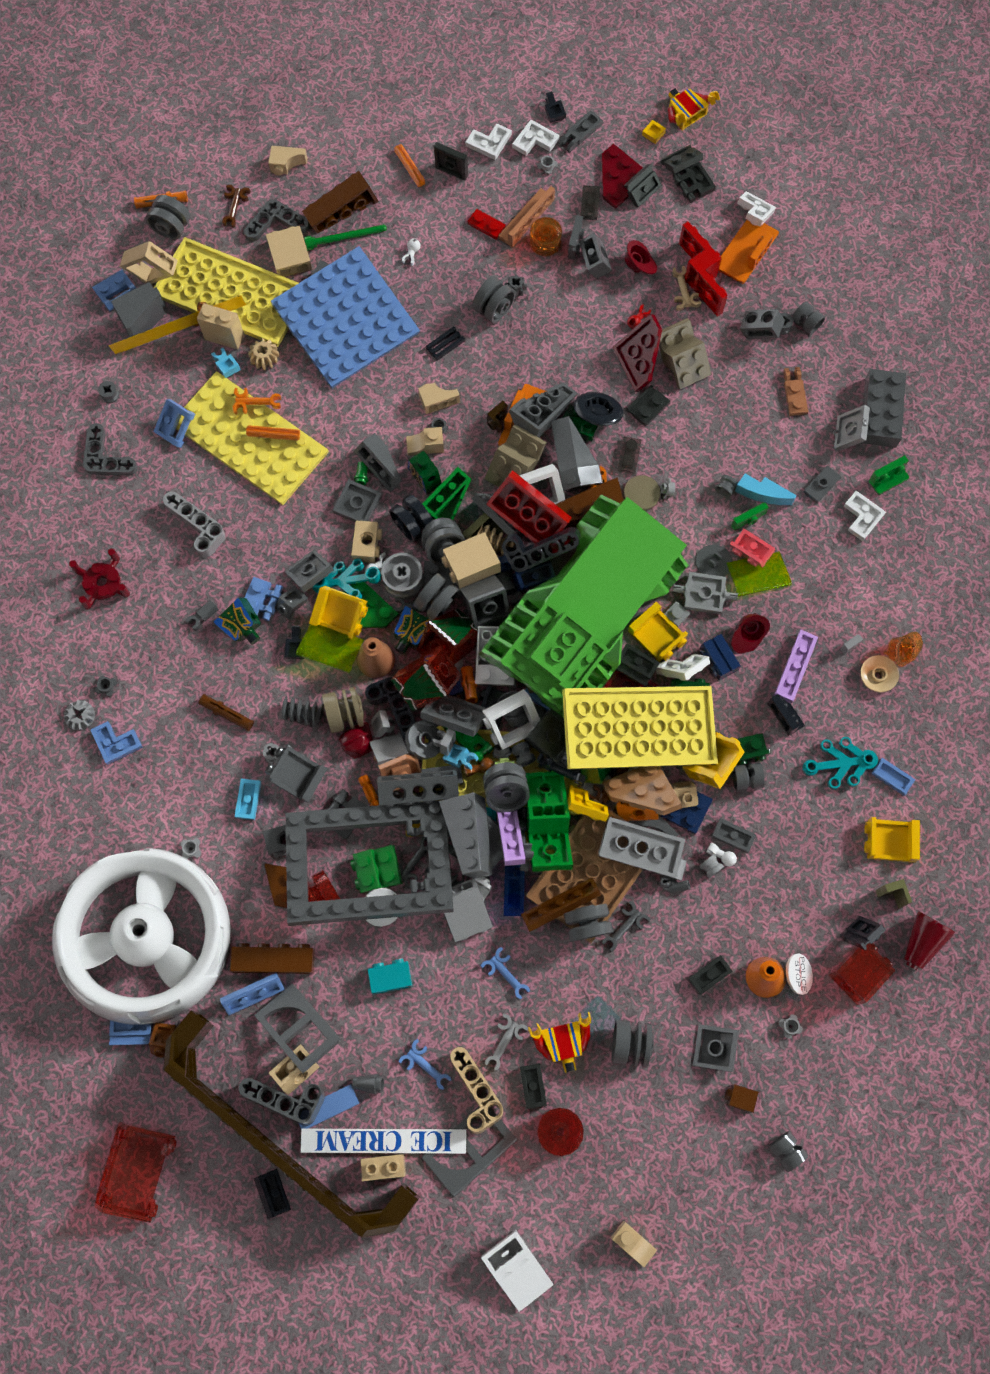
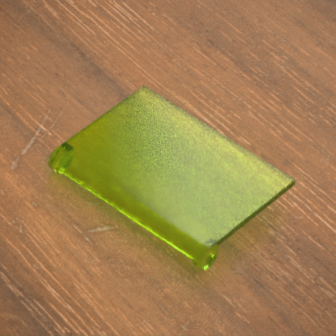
M780 551L774 552L763 568L758 565L754 567L747 562L748 558L726 563L735 585L736 593H738L737 597L792 585Z
M310 624L296 651V655L350 673L364 639L358 637L350 639L346 634L321 625L314 626Z

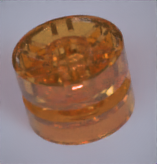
M542 217L537 219L530 228V247L532 251L544 257L557 253L561 247V225L553 218Z

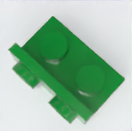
M905 455L873 472L869 483L878 495L909 479V475L905 471L909 460Z

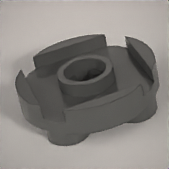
M421 720L412 724L405 736L407 752L422 760H428L440 753V747L433 745V739L442 740V737L437 736L438 725L427 720ZM425 735L429 743L424 744L421 738Z

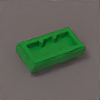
M766 502L735 517L731 525L734 531L746 524L749 526L753 525L758 521V518L765 515L769 508Z

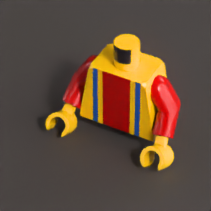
M676 88L672 89L668 94L671 99L668 108L669 122L677 124L681 130H684L707 115L709 104L715 105V100H720L718 91H713L709 95H702L693 92L691 89H686L682 93H679Z
M589 1012L586 1019H582L581 1013H579V1021L544 1030L541 1029L538 1023H536L538 1027L536 1031H531L530 1027H528L536 1049L547 1060H552L553 1063L562 1061L565 1073L577 1070L574 1057L582 1056V1052L587 1049L590 1040L591 1023Z

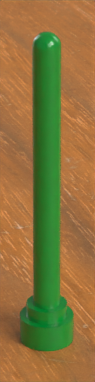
M383 224L319 238L306 236L304 241L307 251L314 250L317 245L385 232L387 227Z

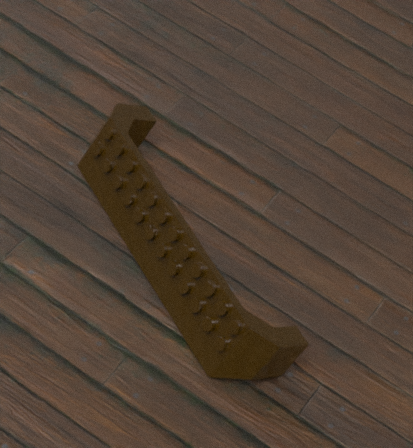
M191 1010L166 1040L163 1070L171 1076L170 1078L183 1086L192 1097L202 1102L206 1109L215 1113L238 1136L248 1141L256 1151L261 1152L267 1157L266 1159L270 1163L280 1168L303 1191L312 1195L321 1206L332 1212L336 1219L345 1223L354 1234L363 1238L394 1232L420 1199V1196L403 1184L385 1208L360 1212L354 1211L197 1078L195 1049L214 1025L200 1013Z

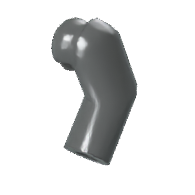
M668 876L662 877L660 880L661 886L672 894L691 889L688 880L677 882Z

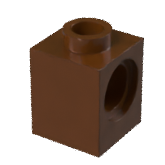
M732 1084L731 1088L728 1087L726 1090L725 1100H728V1106L754 1113L759 1092Z

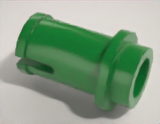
M363 461L357 463L354 481L365 486L368 482V467Z

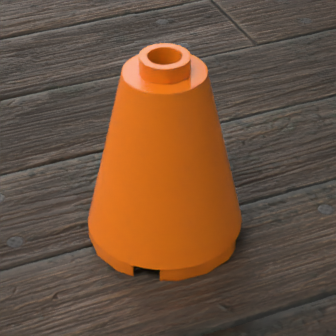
M760 957L753 960L747 967L746 983L750 991L755 995L763 998L774 997L784 989L786 972L777 960L770 957Z

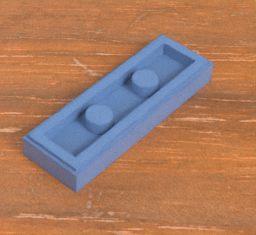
M276 972L220 998V1001L229 1016L282 992L285 988Z
M352 1084L325 1096L315 1121L308 1126L299 1124L301 1130L309 1129L360 1104ZM306 1109L301 1112V1120L308 1118L309 1110Z

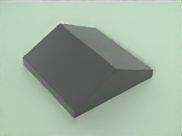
M699 1024L693 1066L734 1072L739 1030Z

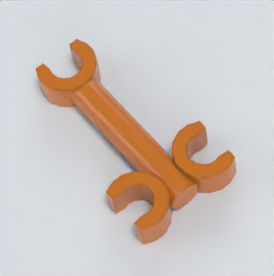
M244 388L243 394H238V389H234L236 403L233 405V411L235 414H237L238 408H243L244 414H247L248 409L246 405H271L274 409L281 408L280 403L274 402L275 400H281V395L278 393L271 395V397H248L247 388Z

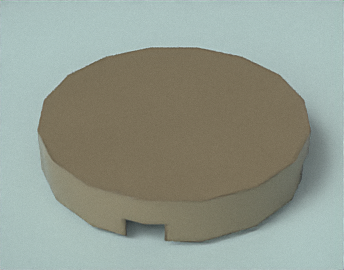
M638 475L626 483L624 499L626 497L630 498L644 511H647L657 505L660 498V487L653 478Z

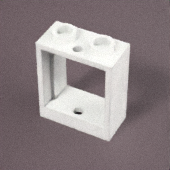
M553 464L519 475L529 484L549 478L553 497L549 498V500L554 504L565 500L559 472Z
M524 689L482 711L485 716L483 722L486 728L492 731V734H490L491 740L494 745L498 744L502 750L526 738L540 721L532 699ZM523 706L529 722L501 736L495 720Z

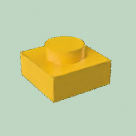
M652 120L642 131V136L656 144L666 133V128Z

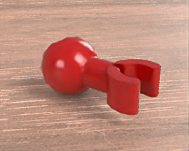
M644 304L640 306L637 315H631L628 318L627 325L630 328L634 329L641 323L643 318H647L651 314V310L642 313Z

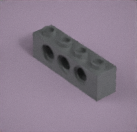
M456 770L377 777L379 805H384L385 807H393L400 803L413 805L415 802L422 801L424 803H434L435 800H446L459 796ZM436 784L443 786L439 791L433 789ZM416 786L423 787V791L415 792L413 791V788ZM401 788L404 791L401 794H395L393 790Z

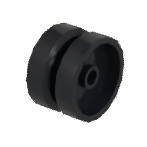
M412 494L402 499V506L396 504L389 509V514L396 526L413 543L420 538L424 527L433 521L423 504Z

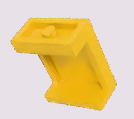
M323 586L319 589L309 624L330 628L353 639L356 635L359 636L362 625L360 623L362 617L364 618L368 611V607H366L367 601L328 586Z
M655 602L629 625L628 632L658 662H661L663 659L665 661L670 659L674 654L672 651L676 647L680 649L686 644L688 633L686 631L682 632L661 611L662 606Z
M715 732L718 764L686 765L682 768L689 778L721 789L744 754V750L736 738H728Z
M871 817L868 819V822H865L864 832L868 834V841H865L864 852L867 853V859L914 863L920 860V820L903 822L879 820L876 817Z

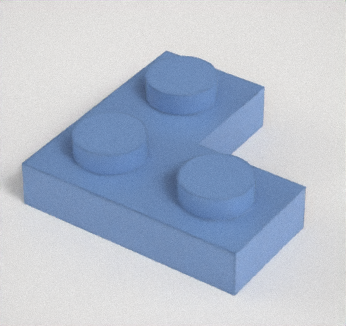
M108 721L91 729V733L107 765L143 748L134 729L116 737Z

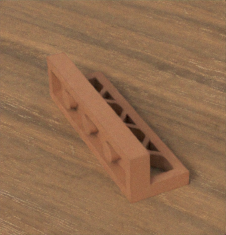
M550 186L547 191L540 188L499 234V239L513 247L554 201L555 188Z

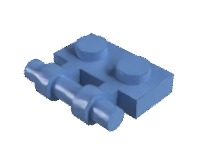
M253 577L244 598H247L257 617L261 611L264 612L262 619L269 621L271 615H274L276 611L275 606L278 598L282 595L283 587L277 584L274 590H270L271 582ZM266 597H271L268 605H263Z

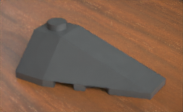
M561 383L548 388L546 392L536 393L531 398L519 400L509 410L514 425L516 424L541 438L552 425L551 421L556 420L576 397L577 392L565 383Z
M570 417L551 421L563 490L572 492L602 484L603 480L599 464Z

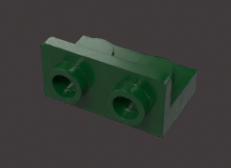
M763 733L737 739L744 750V754L736 765L748 764L747 761L753 759L755 762H761L766 760V756L771 754L770 749L767 750Z

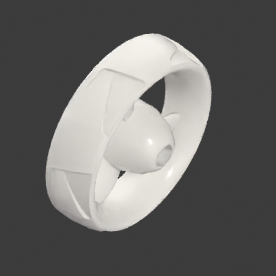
M154 848L110 855L98 860L84 870L69 886L66 898L56 916L52 930L54 961L58 973L70 993L83 1006L98 1016L114 1022L131 1025H144L165 1021L180 1015L197 1004L210 991L221 975L228 957L231 941L228 909L220 890L213 880L190 860L173 852ZM138 876L136 883L137 904L130 905L119 912L112 922L110 932H96L80 936L84 916L97 896L120 880ZM176 882L194 896L203 913L205 939L198 960L186 950L173 945L174 929L164 909L174 894ZM140 931H144L141 936H137ZM117 954L124 962L132 966L146 967L154 965L159 976L170 989L147 997L121 996L97 984L87 969L97 967Z

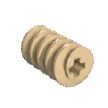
M489 524L484 528L482 525L477 535L485 532L495 553L497 554L500 551V557L505 556L502 549L505 538H502L503 532L501 531L496 535V528L489 531ZM512 541L507 542L508 545L512 548L515 545V543Z

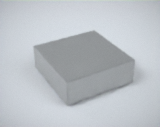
M857 634L843 644L841 651L844 655L860 645L863 641L860 634Z

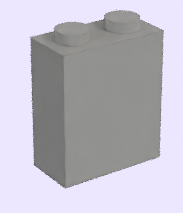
M475 879L453 886L454 912L444 913L455 942L466 940L472 935L484 933L493 926Z

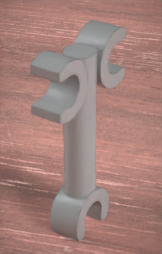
M503 1014V1017L508 1020V1024L502 1026L498 1023L497 1025L501 1030H506L494 1054L485 1060L486 1065H488L490 1060H495L497 1065L494 1070L496 1071L500 1067V1058L513 1035L518 1040H523V1037L518 1035V1030L524 1029L528 1031L526 1025L517 1024L507 1014Z

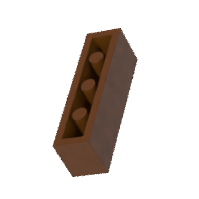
M238 943L237 947H232L230 972L314 974L315 949L310 948V944H298V947H290V944H278V947H270V944L259 943L258 947H250L249 943Z

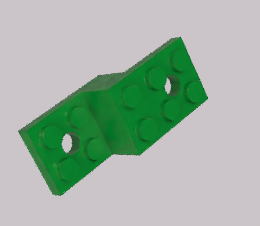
M556 772L526 773L530 796L527 802L526 827L528 842L532 843L531 851H534V856L531 859L532 872L573 870L568 834L570 814L564 776ZM548 788L550 791L543 792L540 789ZM554 850L556 853L548 854L545 851Z

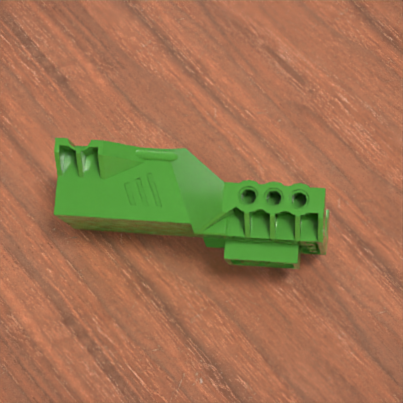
M603 495L597 498L589 511L576 525L581 537L574 555L557 576L548 579L524 594L479 652V655L487 662L498 667L509 677L515 678L528 686L540 697L543 704L548 708H552L562 718H564L562 689L602 688L621 664L623 629L644 602L665 596L679 579L682 572L689 566L681 555L687 545L628 497L620 503Z

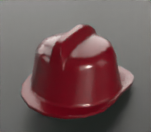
M629 241L624 258L626 265L637 273L642 271L646 274H655L657 272V265L647 247L640 241Z
M756 613L742 617L731 639L733 650L739 654L754 651L770 630L769 620L765 616Z
M364 722V726L359 727V725H356L353 729L346 730L338 739L344 752L353 759L360 758L372 751L370 741H373L368 722Z

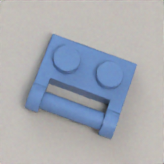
M122 269L92 287L109 312L114 309L111 303L112 300L136 289ZM129 288L127 291L123 292L122 294L118 295L112 300H108L111 297L118 294L119 292L123 291L124 289Z
M166 399L153 432L174 446L181 448L184 443L183 438L190 421L195 417V413L185 409L171 399ZM182 415L184 416V419L177 433V436L174 437V432Z

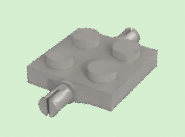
M689 572L685 586L675 584L673 586V592L684 593V608L686 610L722 614L725 600L737 601L738 593L727 592L725 586L726 577Z

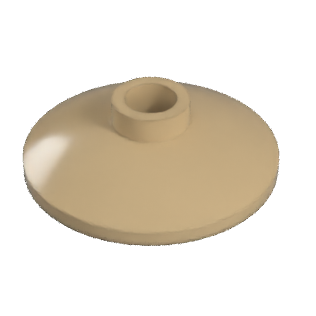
M876 655L868 658L862 664L860 676L868 689L883 693L895 687L899 680V670L890 658ZM875 673H880L881 678H876Z

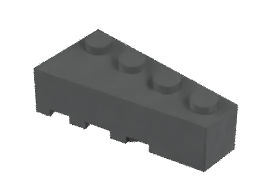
M473 792L439 801L462 874L473 879L492 875L485 798Z

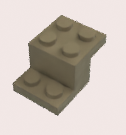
M686 318L662 329L659 344L664 365L673 371L676 385L679 389L712 375L705 344L694 337L691 320Z
M515 424L510 431L507 441L497 448L484 479L500 487L512 470L518 475L535 470L547 442Z

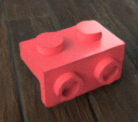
M746 529L742 530L735 542L731 541L730 543L732 552L739 557L743 555L748 558L747 562L754 567L758 565L763 568L775 551L773 546Z

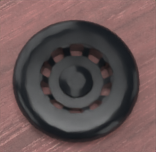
M587 392L578 396L574 401V410L577 415L593 425H613L618 423L623 417L621 404L613 397L604 393Z

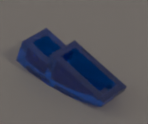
M521 864L505 866L504 916H521L524 913L525 871L519 870Z

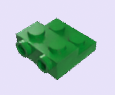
M395 845L375 850L369 849L353 854L351 867L357 873L358 879H355V886L361 893L368 894L374 889L390 888L403 884Z

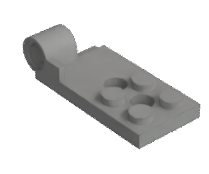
M608 817L598 856L651 871L664 877L668 876L682 881L687 862L680 859L685 839ZM620 836H624L628 841L627 846L621 848L617 843ZM639 842L646 844L647 849L644 853L637 851V844Z

